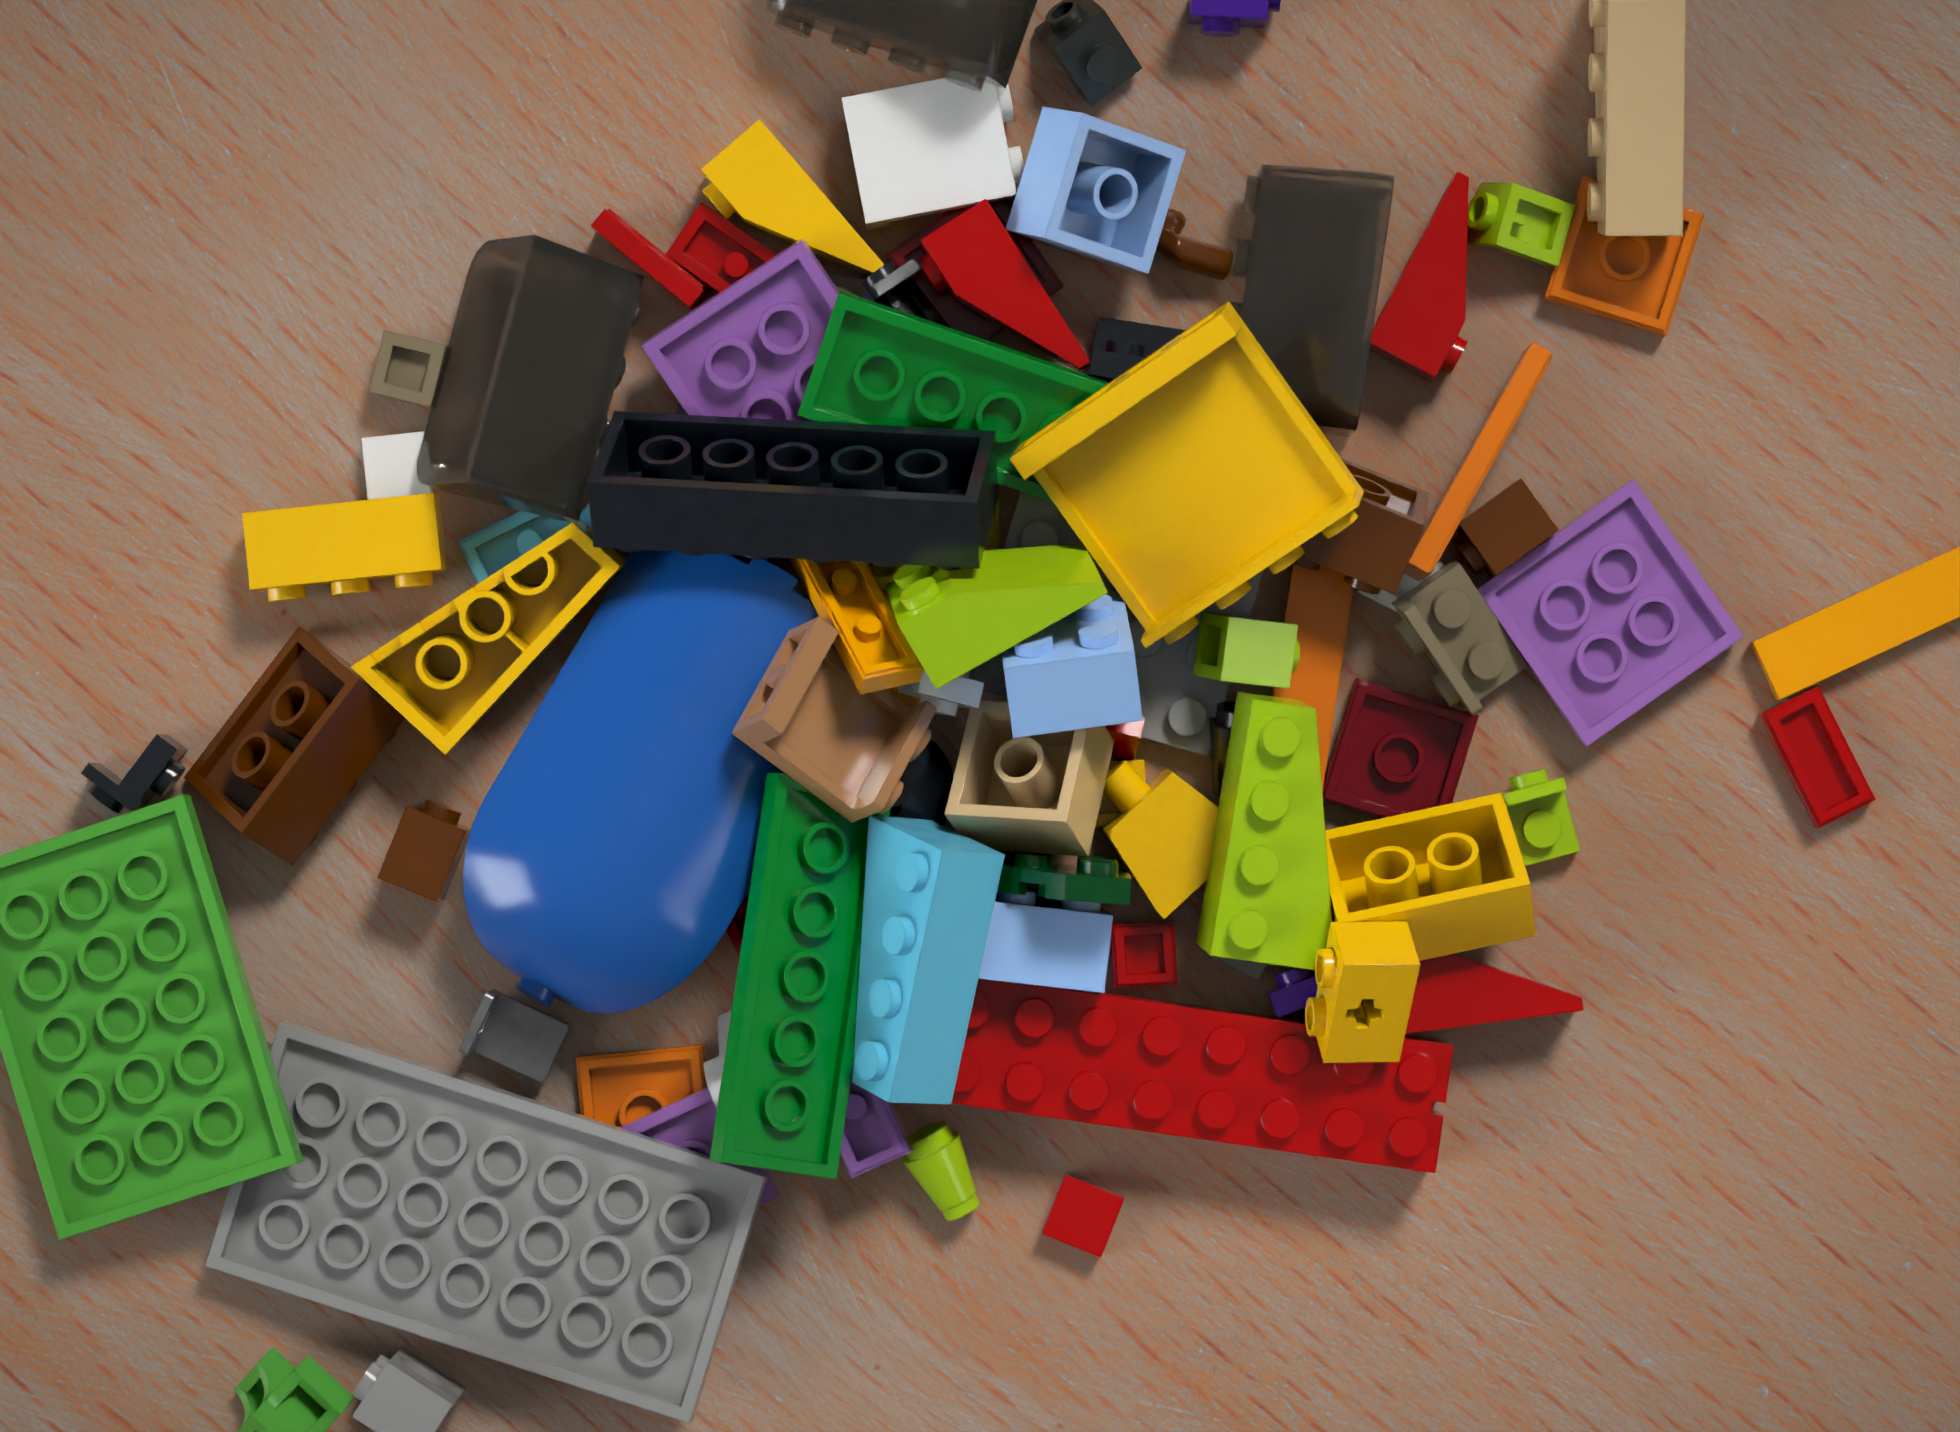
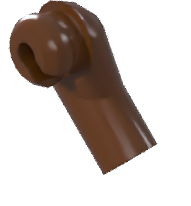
M1168 209L1156 250L1181 269L1221 281L1224 280L1232 266V251L1181 235L1186 218L1183 213Z

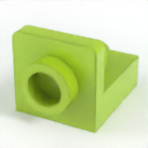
M1482 182L1468 206L1467 244L1474 247L1495 248L1544 266H1559L1575 205L1515 183Z
M1544 768L1508 778L1511 790L1502 792V796L1524 865L1528 866L1579 852V843L1564 793L1567 790L1564 777L1548 780L1547 772Z

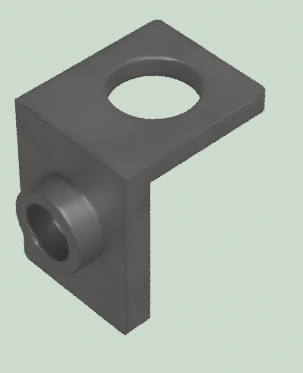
M492 989L484 994L459 1048V1052L466 1055L472 1052L478 1053L543 1083L556 1059L570 1025Z

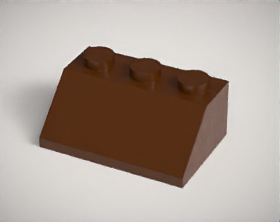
M1341 458L1364 491L1359 506L1354 509L1358 518L1347 528L1329 539H1326L1322 532H1319L1300 546L1305 553L1294 564L1309 570H1319L1322 565L1345 574L1344 581L1362 592L1379 594L1382 589L1395 595L1425 525L1429 493Z
M300 626L184 776V779L241 834L292 866L304 850L316 839L320 829L345 796L354 789L358 779L384 745L393 738L397 728L405 719L402 714L351 668L352 665Z

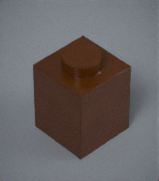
M1519 479L1461 520L1456 529L1460 538L1453 545L1467 566L1475 574L1484 568L1491 578L1504 571L1559 531V529L1524 481Z
M426 799L422 809L415 806H406L377 878L435 902L443 901L471 831L470 828L458 824L462 813Z

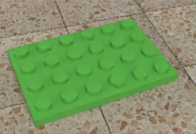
M180 795L0 855V1049L58 1239L70 1238L304 1162L191 795Z

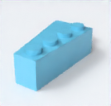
M869 816L852 1083L888 1103H952L1005 854L932 820Z

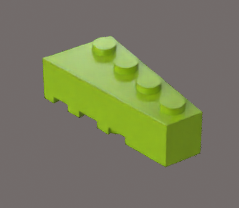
M1237 691L1196 944L1210 956L1315 970L1316 952L1319 948H1326L1332 922L1316 708L1300 700Z

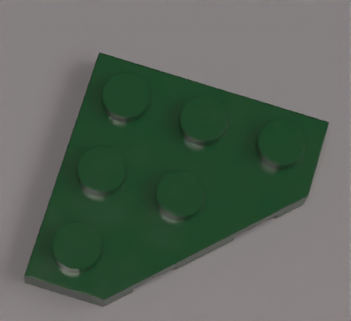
M1013 852V861L1003 862L997 892L1026 895V888L1037 889L1038 896H1044L1048 899L1130 905L1132 878L1127 869H1118L1119 863H1117L1114 856L1089 854V857L1077 856V866L1052 864V854Z

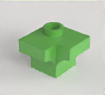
M272 1347L234 1389L240 1397L245 1411L243 1425L237 1432H326L355 1398L309 1355L295 1368Z

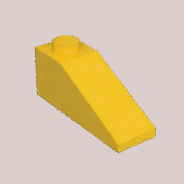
M760 119L701 169L706 179L710 182L701 191L725 219H728L736 212L746 225L791 244L804 238L813 253L867 276H870L884 265Z

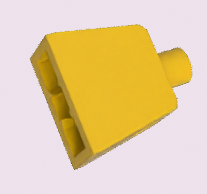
M1124 759L1107 773L1103 793L1120 810V813L1106 826H1103L1102 831L1150 906L1165 919L1208 879L1219 807L1169 769H1165L1151 783L1147 784Z

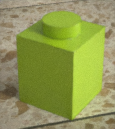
M1201 611L1193 675L1218 681L1290 689L1291 675L1296 670L1300 658V645L1297 639L1298 625L1271 619Z

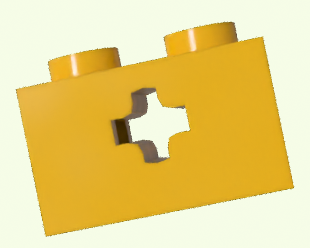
M1407 921L1331 922L1326 948H1319L1315 957L1317 994L1316 997H1309L1307 999L1305 1007L1308 1036H1316L1323 1063L1400 1061L1420 969V961Z

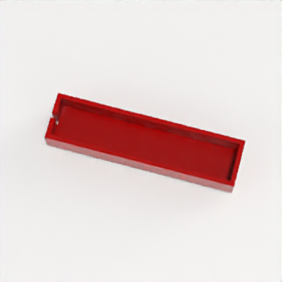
M978 979L952 1103L1436 1173L1444 1115L1437 1110H1432L1433 1101L1446 1103L1454 1045L1448 1041L1405 1035L1399 1062L1323 1063L1316 1036H1308L1304 1020L1278 1018L1270 1015L1110 992L1100 993Z

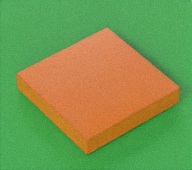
M1582 176L1573 201L1575 208L1559 266H1553L1543 300L1661 337L1667 336L1705 214L1683 207V236H1604L1598 233V221H1588L1587 217L1588 184L1597 183V180Z
M703 1044L575 1057L581 1115L617 1127H621L707 1087L704 1072Z

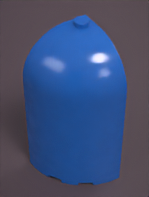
M654 550L631 552L485 796L472 824L467 841L463 869V890L470 922L475 934L489 954L521 978L516 988L528 997L548 1007L555 998L579 1009L595 1013H617L638 1008L658 999L682 983L708 957L725 933L750 890L767 773L785 774L731 732L788 630L819 616L811 600L794 590L799 580L798 578L765 559H752L750 564L733 555L707 553L700 556H689L681 552ZM832 644L831 648L837 652L834 644Z

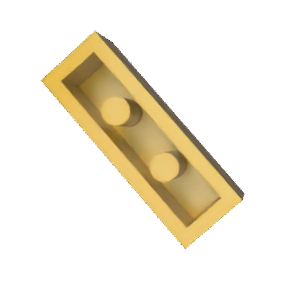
M435 493L242 513L249 587L253 591H267L268 602L306 599V587L331 584L332 595L370 592L369 580L393 577L395 589L434 585L433 573L448 572L441 496Z

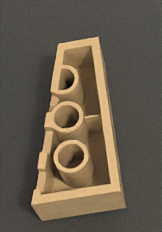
M1589 0L1590 27H1594V53L1589 55L1588 84L1589 91L1595 92L1596 118H1589L1587 142L1589 157H1596L1597 183L1588 184V221H1598V233L1604 236H1683L1686 0Z

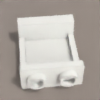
M993 69L842 98L867 230L892 226V221L975 206L984 199H987L989 203L1002 200L1005 203L1014 202L1017 193L1016 185L1020 183L1024 162L1020 146L1008 148L1003 123L1015 121L1008 83L996 85Z

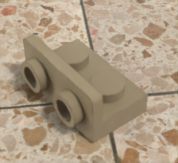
M1452 560L1391 603L1402 619L1394 625L1396 632L1415 657L1422 652L1426 654L1436 669V672L1430 675L1428 679L1449 708L1459 703L1472 716L1483 709L1479 700L1528 667L1461 564L1456 560Z

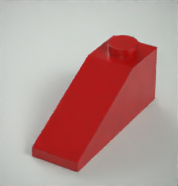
M1458 171L1449 182L1363 345L1364 348L1428 382H1431L1436 377L1439 370L1450 375L1468 340L1458 336L1466 320L1469 177Z
M987 199L982 200L921 239V246L927 255L919 259L918 262L921 264L922 271L937 293L948 287L955 300L1072 370L1081 372L1089 366L1090 360Z
M1454 953L1420 961V969L1405 1034L1584 1011L1583 1001L1581 997Z

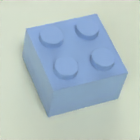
M1043 106L1006 230L1109 266L1149 274L1186 150L1082 112Z
M1105 594L1001 653L1013 738L1143 721L1135 651L1125 601L1121 596L1110 597Z
M1026 889V895L997 892L978 979L1100 993L1105 992L1113 914L1110 911L1100 910L1101 903L1061 900L1060 906L1036 903L1037 892L1035 890Z

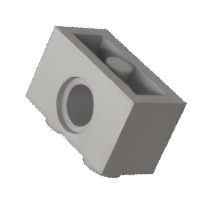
M402 1347L391 1359L381 1354L376 1362L370 1365L352 1393L353 1396L361 1400L352 1417L375 1432H438L466 1388Z

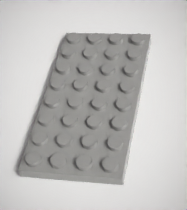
M288 1021L279 1022L270 1054L304 1162L229 1186L206 1261V1267L687 1423L694 1419L768 1174L735 1164L709 1161L710 1156L295 1023Z

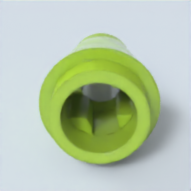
M939 1121L927 1125L907 1137L913 1151L906 1154L902 1162L937 1208L942 1211L945 1219L952 1221L975 1210L980 1205V1201L976 1195V1189L959 1132H951L946 1121Z

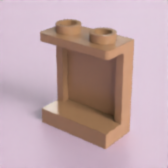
M818 616L788 630L731 733L852 823L875 813L883 814L897 801L904 787L900 778L909 762L921 754L931 738V731L927 727L937 708L927 700L914 706H909L886 689L860 695L839 653L831 648L839 631Z

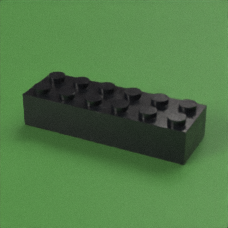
M614 411L587 481L593 547L617 548L624 552H638L642 550L681 552L689 556H700L708 553L743 555L750 559H766L770 557L809 559L816 563H829L833 561L868 562L883 567L903 564L937 566L944 570L979 569L998 499L996 431Z

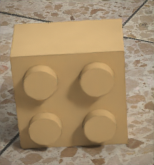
M980 700L979 708H970L945 816L956 832L996 851L1089 857L1114 740L1105 726L1013 738L1008 701Z

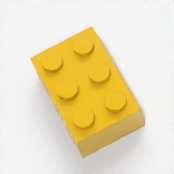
M1502 792L1325 830L1332 922L1407 921L1419 961L1536 936L1531 884Z

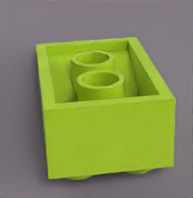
M1083 543L984 550L979 569L944 570L937 566L903 565L893 575L894 580L885 585L897 624L936 689L1108 593L1096 565Z

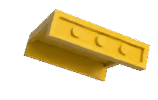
M1229 301L1022 442L1010 457V461L1024 480L1031 475L1035 476L1143 626L1145 632L1140 641L1145 648L1162 637L1168 645L1179 640L1199 624L1198 619L1195 617L1196 614L1214 602L1220 610L1230 606L1252 588L1247 580L1267 567L1272 574H1277L1305 553L1300 545L1319 532H1322L1326 539L1340 533L1358 518L1354 509L1359 506L1364 493L1359 483Z

